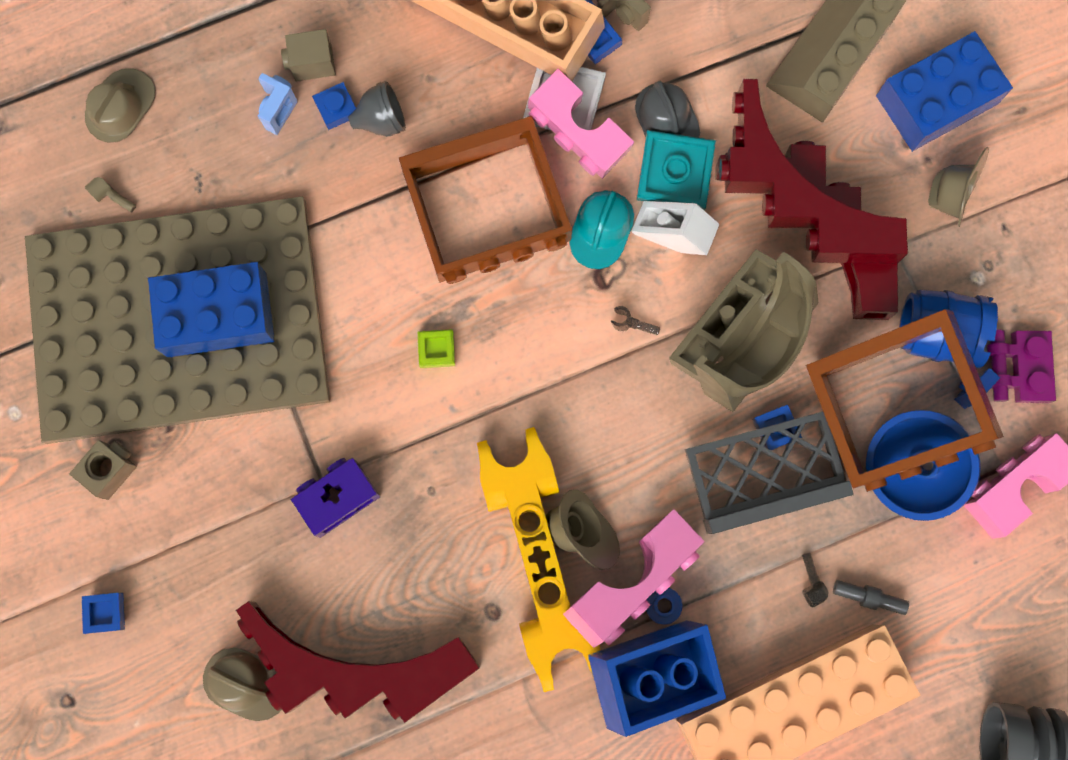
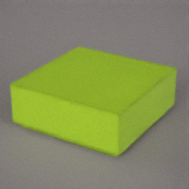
M453 329L417 331L420 368L455 366Z

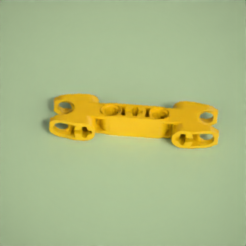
M535 427L525 429L528 454L524 461L515 467H504L497 463L491 453L487 440L477 442L480 461V482L488 511L492 512L506 507L509 508L538 615L536 619L519 623L527 657L540 679L543 691L548 692L554 690L551 662L557 653L564 649H575L581 652L592 673L588 655L600 651V645L593 648L563 615L570 608V603L541 502L542 497L557 494L559 489L551 459L541 444ZM526 512L535 513L540 519L539 527L533 532L524 531L519 525L520 517ZM540 547L542 553L548 552L550 558L545 560L546 572L554 569L556 577H543L534 582L532 575H539L540 572L537 563H530L528 557L534 555L533 549ZM545 583H553L559 589V599L553 604L543 603L538 596L539 588Z

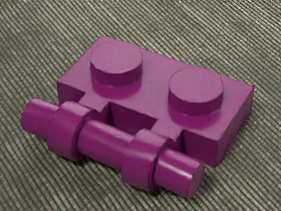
M996 330L995 340L990 341V344L987 345V352H991L989 357H991L992 370L1000 377L992 386L994 402L1009 401L1008 389H1014L1015 403H1052L1056 401L1052 331H1014L1011 333V344L1005 343V331ZM1006 358H1012L1013 376L1007 375Z

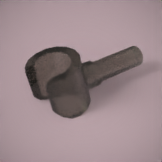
M618 306L614 308L615 313L627 317L623 323L611 320L615 330L623 332L633 328L654 335L659 334L660 327L631 317L630 311L626 307Z
M806 553L802 557L811 586L803 589L802 592L809 606L813 608L823 603L827 599L829 592L825 584L817 576L811 553Z

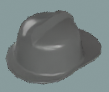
M658 81L643 89L638 95L635 111L645 137L647 130L699 138L700 129L688 97L680 87Z

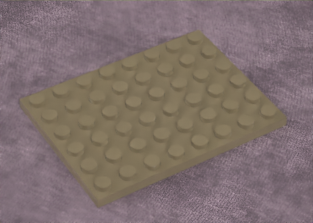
M303 196L25 236L42 443L51 444L330 402L307 208ZM258 262L267 273L275 342L175 357H166L155 349L149 277Z

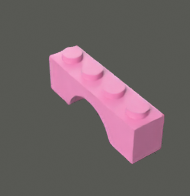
M673 509L639 541L644 556V570L636 586L617 589L597 582L563 615L593 648L604 641L608 646L611 645L625 631L621 624L629 616L636 620L649 608L651 604L646 599L654 591L661 595L675 582L671 575L679 567L685 571L700 557L696 550L705 541Z

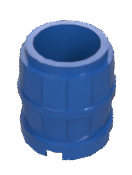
M917 290L916 293H909L905 300L899 327L944 309L951 310L955 315L975 367L981 368L986 364L991 352H985L984 348L988 341L995 340L998 307L997 303L992 302L993 297L982 295L970 297L955 294L953 291L948 290L943 292ZM942 331L900 347L907 354L929 358L935 362H954Z

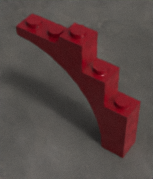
M743 79L739 91L734 92L732 97V113L738 114V125H734L733 147L729 148L725 159H720L719 180L725 181V193L764 194L762 214L763 216H768V228H811L806 233V250L811 251L812 263L898 264L908 254L907 219L878 216L851 208L824 194L802 177L783 155L769 131L761 107L758 79Z
M799 141L790 145L785 157L802 177L824 194L851 208L862 211L861 187H850V184L846 182H835L826 186L825 145H815L812 141ZM727 153L719 157L715 167V180L720 181L719 163L720 159H725ZM841 263L851 294L853 319L889 320L898 313V264Z
M248 601L236 609L241 618L237 621L240 630L248 639L252 637L261 648L257 654L264 666L269 671L274 668L277 672L264 682L269 689L265 694L274 709L277 711L282 709L285 714L292 712L325 688L328 694L324 696V699L329 708L336 716L341 713L344 718H347L384 692L387 698L383 700V704L395 720L401 717L405 723L480 669L479 664L460 637L455 638L431 653L407 661L378 665L349 663L321 655L297 643L274 625L256 602Z

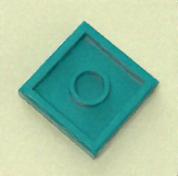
M647 130L637 200L696 203L705 210L716 140Z

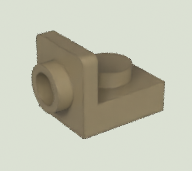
M597 0V7L602 9L604 17L616 9L618 17L625 24H631L637 31H640L648 23L651 7L644 0Z

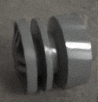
M991 703L983 715L980 728V760H1068L1067 714L1065 711L1054 708L1045 710L1041 707L1033 706L1026 711L1025 707L1018 704Z

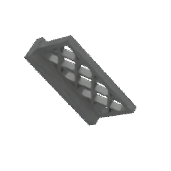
M823 411L685 449L703 512V522L707 534H716L854 495L850 481H846L834 438ZM818 420L822 436L815 447L799 438V435L805 424ZM798 426L794 434L785 430ZM779 432L791 438L782 456L764 447L771 433ZM763 436L759 444L751 440L752 438ZM741 441L756 448L747 466L729 457L735 444ZM795 442L813 451L804 469L786 460ZM824 443L826 446L827 453L821 450ZM729 445L725 453L716 449ZM710 451L722 458L712 476L699 469L695 454ZM760 452L779 461L769 479L752 470ZM818 455L830 461L834 473L833 477L820 479L809 473ZM726 461L744 471L735 488L717 479ZM783 464L801 474L794 488L786 489L774 482ZM748 474L766 483L758 498L751 499L739 492ZM702 477L709 480L706 488L704 487ZM806 477L814 481L802 485ZM715 483L732 494L725 507L711 510L707 495ZM771 487L779 490V492L768 494ZM736 496L744 500L743 502L733 504Z

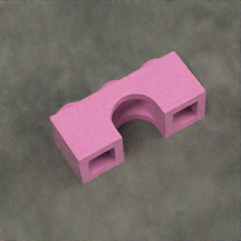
M557 69L530 96L528 100L529 115L532 116L533 120L540 127L543 128L547 125L556 134L554 136L555 141L565 151L569 152L572 149L581 158L579 160L580 165L590 175L594 176L597 173L603 179L631 150L634 141L610 118L600 127L593 130H585L578 127L573 121L571 113L581 103L583 92Z
M1057 433L1042 437L1039 434L1028 441L1022 447L1025 453L1017 460L1011 457L996 469L999 475L990 483L987 480L979 483L972 498L964 505L992 539L1006 537L1033 514L1021 498V486L1026 479L1034 481L1044 493L1059 491L1068 484V445Z

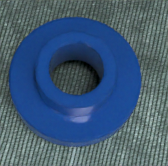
M668 588L661 595L654 591L646 599L651 604L646 610L647 615L658 624H671L681 615L682 600L679 594L671 588ZM663 598L669 600L671 608L667 613L660 612L657 606L659 600Z

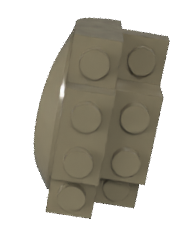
M756 249L669 357L671 364L699 381L705 395L734 412L746 395L763 389L778 380L790 368L800 353L809 331L812 311L819 303L814 277L800 262L785 252H782L778 259L775 260ZM772 292L771 297H770V299H769V301H768V304L766 305V298H767V297L770 295V293Z

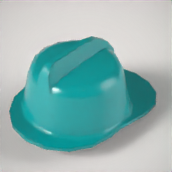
M604 190L595 192L585 199L572 228V238L569 242L572 255L578 263L587 268L599 270L611 266L619 259L624 251L634 221L632 205L624 196L614 191Z

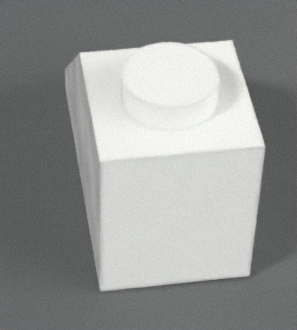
M644 201L631 232L679 253L707 255L719 223L696 203Z

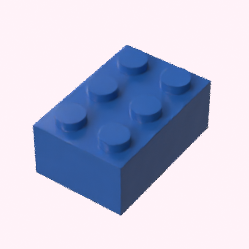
M976 31L888 78L876 97L913 152L995 107L1013 87Z
M258 262L148 278L155 349L166 357L275 342L267 273Z
M686 620L588 655L606 728L624 737L726 699L707 624Z

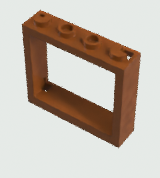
M532 116L399 157L401 169L439 283L444 281L448 284L457 283L466 279V274L479 270L481 273H488L498 269L501 266L500 263L514 260V262L526 261L534 256V252L547 249L548 252L557 251L567 246V242L572 238V228ZM527 144L556 229L444 264L416 179Z
M944 309L806 365L853 489L865 486L868 492L888 485L886 478L899 473L901 480L923 473L921 465L935 461L938 468L959 461L957 453L970 448L974 455L996 448L994 440L1004 437L955 315L951 310ZM942 331L982 432L864 472L828 376Z

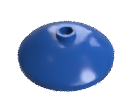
M916 410L902 413L888 420L873 436L867 451L866 471L883 467L971 435L957 421L939 412ZM970 448L957 453L959 461L938 468L935 461H933L931 470H926L921 465L923 473L901 480L899 473L886 478L888 485L873 491L887 508L905 518L920 521L944 518L963 507L973 495L980 477L979 454L974 455Z

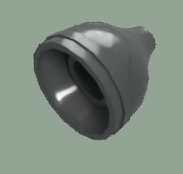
M387 81L379 82L376 86L368 89L361 97L357 108L348 116L353 129L366 130L376 135L388 137L406 130L401 106L395 92Z

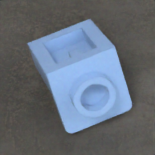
M261 73L258 80L264 91L270 94V96H266L262 100L258 118L266 130L278 135L298 101L291 89L292 85L287 80L278 75H274L272 78Z

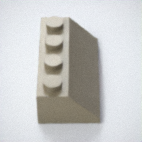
M826 0L768 81L766 87L823 123L891 26L906 0Z

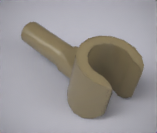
M100 177L94 178L85 186V189L98 202L108 196L130 212H133L136 208L135 204L119 195Z

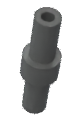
M840 580L835 581L833 594L859 601L860 606L877 610L879 607L902 615H906L908 612L909 601L883 594L879 588L865 585L863 588Z

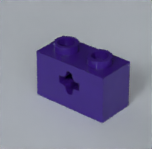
M342 458L334 462L326 469L329 474L317 482L314 478L306 481L296 489L298 494L290 499L316 537H323L380 498L375 487L354 458L348 461ZM332 487L338 491L342 490L338 494L340 499L338 503L331 500L326 501L331 496L329 490Z

